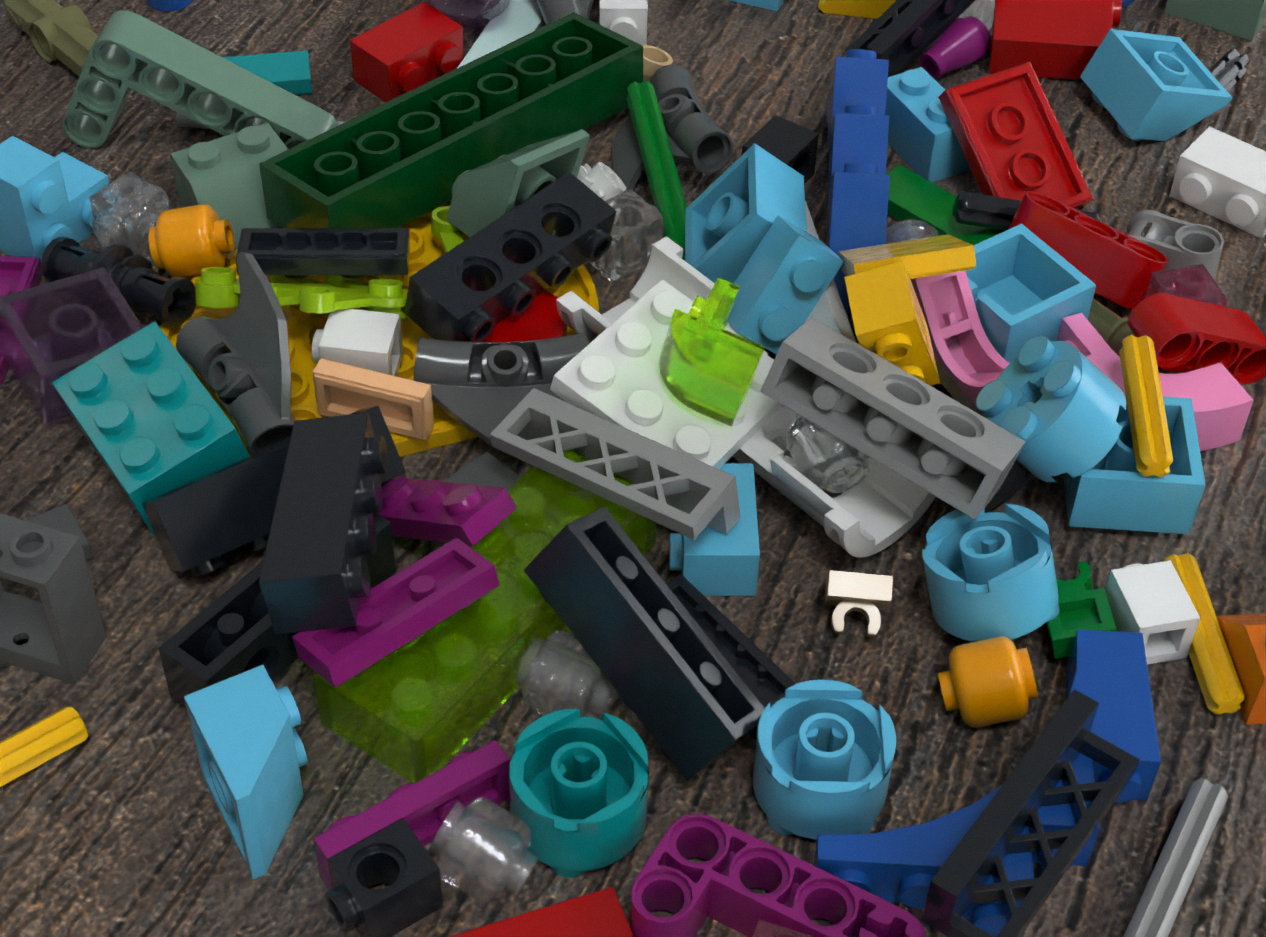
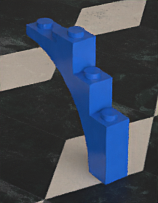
M872 50L845 51V57L835 58L832 69V85L825 101L824 121H827L829 144L826 245L838 256V251L886 244L890 175H886L889 116H885L889 60L877 59V52ZM839 269L833 279L844 309H850L844 279L846 275Z
M1077 629L1066 667L1065 701L1075 689L1099 702L1091 732L1140 759L1136 772L1115 802L1147 801L1161 764L1143 633ZM1081 753L1072 763L1078 784L1108 781L1113 774V771ZM1062 780L1059 781L1056 787L1064 786ZM1002 785L976 803L927 823L870 834L818 835L813 866L888 902H899L909 907L923 909L925 908L931 880ZM1093 801L1085 802L1087 809ZM1070 803L1043 806L1038 810L1044 832L1074 829L1077 825ZM1100 824L1070 867L1073 865L1088 866L1100 830ZM1028 826L1024 829L1022 834H1030ZM1060 848L1050 849L1053 857ZM1036 851L1007 854L1002 860L1009 881L1033 879V863H1039ZM992 875L985 884L995 883ZM1024 898L1015 899L1017 908ZM1000 901L970 904L961 916L993 937H997L1007 924Z

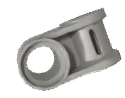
M1146 209L1138 211L1131 217L1127 225V235L1157 249L1168 258L1169 262L1157 283L1158 285L1190 296H1198L1210 292L1214 287L1224 244L1221 233L1210 226L1193 224L1164 215L1155 210ZM1148 224L1152 225L1145 236L1143 230Z

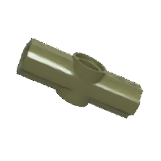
M5 0L3 4L6 16L29 35L39 56L48 63L57 59L60 60L80 77L89 51L98 37L93 32L84 12L75 4L63 8L55 0Z

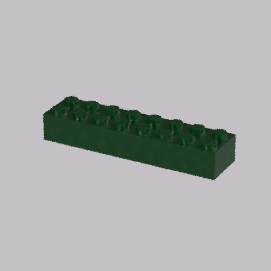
M573 12L259 163L267 218L282 228H398L452 199V186L458 175H461L463 172L475 169L496 160L502 155L510 154L528 145L582 129L585 131L592 125L629 107L626 99L628 94L627 87L632 82H643V46Z

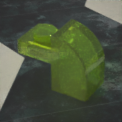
M718 277L708 298L705 299L697 295L688 314L678 309L674 310L661 349L659 368L668 390L681 403L698 413L732 427L752 384L765 347L725 330L740 286Z

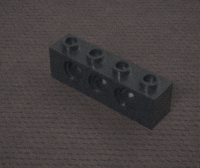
M568 172L412 275L409 279L404 314L432 339L482 342L491 333L496 324L509 315L518 316L523 313L536 296L549 287L556 289L563 285L572 272L586 261L595 262L600 259L612 243L613 238L610 234L617 211L571 172Z
M377 513L373 514L377 548L374 554H367L366 558L370 573V589L387 580L396 572L391 522ZM264 560L158 648L170 697L185 708L184 696L261 665H264L269 677L273 681L299 658L292 636L299 632L275 634L259 584Z

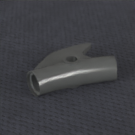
M678 65L663 66L652 75L650 83L655 89L674 162L692 165L704 174H714L721 171L732 158L734 149L732 139L705 111L689 71ZM631 115L612 142V167L626 186V191L622 196H628L632 193L638 179L645 170Z
M240 252L236 259L240 283V302L237 309L230 316L214 319L209 316H199L188 321L181 328L177 336L176 348L184 361L203 378L216 394L237 426L250 453L254 455L291 439L295 419L290 412L291 369L287 320L270 282L251 253Z
M585 333L512 342H466L421 337L417 348L413 381L430 384L432 400L455 421L492 446L490 433L533 388L561 399L550 390L553 376L590 343ZM524 427L517 436L527 440Z

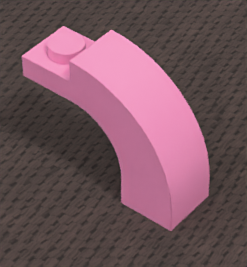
M966 271L910 279L928 326L935 358L976 406V400L982 388L989 382L997 380L1010 363L995 350L986 336L978 316Z
M1082 312L1062 318L1057 341H1065L1075 346L1118 385L1125 394L1120 356L1111 349ZM1221 362L1186 373H1159L1163 397L1192 398L1200 451L1240 441L1254 400Z

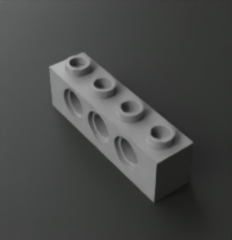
M813 317L808 319L782 342L760 390L763 394L975 520L999 491L1026 441Z

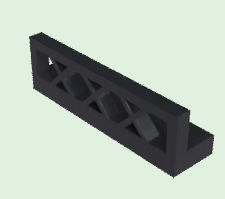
M896 0L846 51L852 49L877 52V59L889 60L888 77L900 74L975 0Z
M1074 689L931 880L922 917L923 922L947 937H993L961 916L970 904L1000 901L1007 924L997 937H1021L1130 781L1140 761L1137 757L1091 732L1099 702ZM1081 753L1113 771V774L1108 781L1078 784L1072 763ZM1062 780L1064 786L1056 787L1059 781ZM1093 801L1087 809L1085 802ZM1070 803L1077 823L1074 829L1044 832L1038 814L1040 807ZM1028 826L1030 834H1022L1024 829ZM1060 848L1053 857L1050 849ZM1036 851L1043 872L1041 876L1033 879L1009 881L1002 861L1007 854ZM992 875L995 883L985 884ZM1024 898L1017 908L1015 899Z

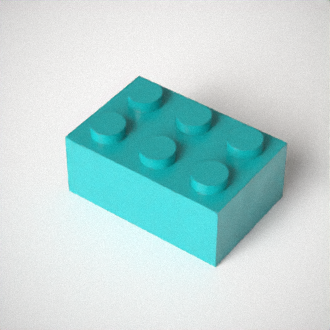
M155 321L52 382L73 419L153 535L155 533L142 502L250 457L236 428Z

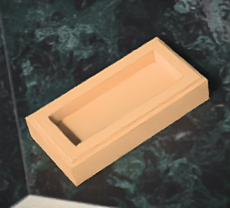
M323 358L319 360L313 370L318 414L329 417L341 416L363 408L379 406L389 432L427 441L434 428L430 384Z

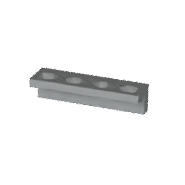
M533 388L490 433L494 448L693 540L698 537L706 526L728 534L741 518L735 476L536 388ZM524 427L527 440L517 436Z

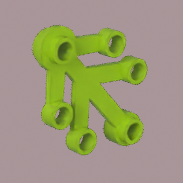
M228 267L202 268L201 278L195 280L196 305L207 308L237 307L240 302L239 279H236V270ZM270 275V284L280 306L300 304V311L307 313H330L335 310L363 307V310L400 314V320L408 317L404 314L408 290L403 289V282L400 280L381 278L372 279L367 283L358 280V278L349 279L340 275H325V283L309 277L292 279L284 275Z

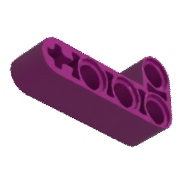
M688 814L677 819L669 827L636 877L631 889L630 928L634 937H695L707 917L748 937H925L923 926L907 910L714 817L704 814ZM698 857L706 861L695 863L686 859ZM762 888L768 890L770 893L757 894L749 891L748 889ZM666 910L674 913V915L659 917L652 915L650 912ZM812 919H826L835 925L822 926L814 923Z

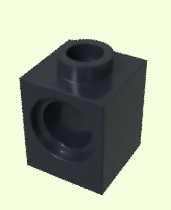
M775 115L742 146V155L755 143L802 174L805 184L815 174L819 133Z
M403 818L328 859L333 888L327 891L325 895L335 919L345 931L355 927L361 937H392L443 907L440 869ZM376 884H391L390 887L382 890L369 889Z

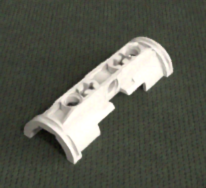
M667 236L652 244L649 262L641 278L630 291V298L602 315L572 291L556 299L558 314L562 321L577 334L585 333L588 341L592 342L663 279L734 330L723 319L729 301V294L682 259L683 248ZM741 335V336H742L743 338H745L747 341H749V342L752 343L754 346H756L757 348H759L761 351H763L764 353H766V354L768 355V353H767L765 350H763L761 347H759V346H758L757 344H755L753 341H751L750 339H748V338L744 337L743 335ZM784 405L732 456L740 463L754 464V471L822 525L827 536L854 557L871 556L893 544L920 519L936 498L933 494ZM816 485H834L842 491V494L831 498Z

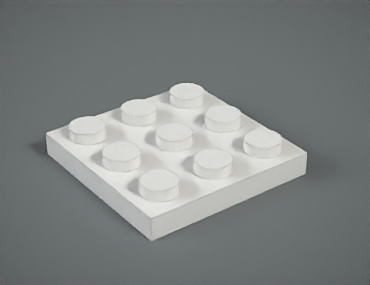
M663 279L553 376L550 388L553 393L567 403L717 469H720L783 406L760 392L774 359Z

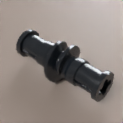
M58 237L47 245L42 254L41 270L47 281L55 285H66L68 283L77 286L81 291L90 294L95 307L103 314L120 317L126 316L133 311L148 312L156 315L159 321L167 326L179 327L192 316L195 310V286L193 282L183 277L169 279L159 275V273L152 269V263L141 254L134 255L132 250L126 246L114 244L106 247L102 252L98 250L89 251L81 248L79 243L72 238Z

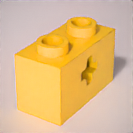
M904 261L845 276L855 334L859 344L930 386L939 384L940 379L928 326Z

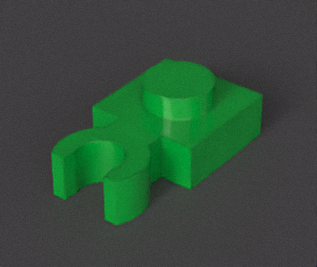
M1085 561L1077 562L1079 572L1077 578L1070 581L1056 578L1059 595V613L1053 620L1045 622L1055 659L1070 656L1077 629L1117 631L1105 588H1093L1091 567Z

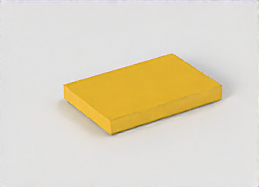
M949 234L838 251L839 257L844 261L840 269L846 276L902 260L910 279L973 270V267L976 266L974 245Z

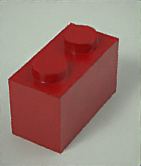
M422 2L350 40L353 80L384 102H388L457 69L464 59L463 27L426 2Z

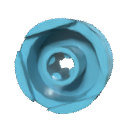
M1043 335L1029 339L1020 349L1018 357L1004 369L997 380L989 382L982 388L976 400L977 408L986 419L1026 441L1016 460L1035 477L1044 482H1057L1052 476L1066 472L1074 478L1086 473L1098 464L1114 446L1122 430V426L1116 422L1119 406L1121 405L1126 410V398L1120 387L1075 346L1065 341H1050Z
M1005 504L1006 513H985L984 508L976 520L957 509L941 517L928 530L926 534L927 545L925 549H922L923 565L933 616L939 626L955 637L968 640L971 643L1005 636L1012 640L1031 633L1045 622H1049L1057 617L1059 613V595L1048 525L1042 517L1028 508Z
M834 680L804 681L785 690V697L775 702L771 707L769 703L763 710L757 730L753 789L759 805L766 813L767 823L776 832L783 835L795 834L817 840L818 835L866 834L874 826V821L880 814L887 796L896 749V732L889 714L881 705H879L878 711L867 701L863 700V691Z

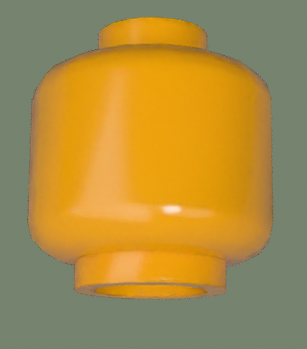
M208 204L181 207L161 212L156 221V226H152L149 229L148 240L152 259L156 267L159 269L164 268L172 277L192 278L196 275H201L202 268L224 267L227 252H232L235 249V238L231 223L228 219L221 220L217 212Z
M1005 636L954 647L949 654L950 670L938 673L946 711L959 709L963 721L972 728L1020 719L1029 710V700L1039 698L1027 647L1016 649L1013 641Z

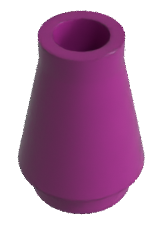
M976 17L957 18L932 47L921 55L920 65L936 80L946 73L981 60L991 45L990 33L983 22Z

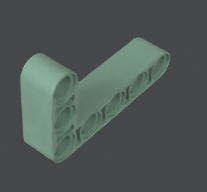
M119 10L113 13L92 45L62 123L65 134L77 145L85 148L102 146L123 111L131 89L224 136L239 132L249 126H258L268 122L288 149L339 125L336 119L327 111L128 10Z

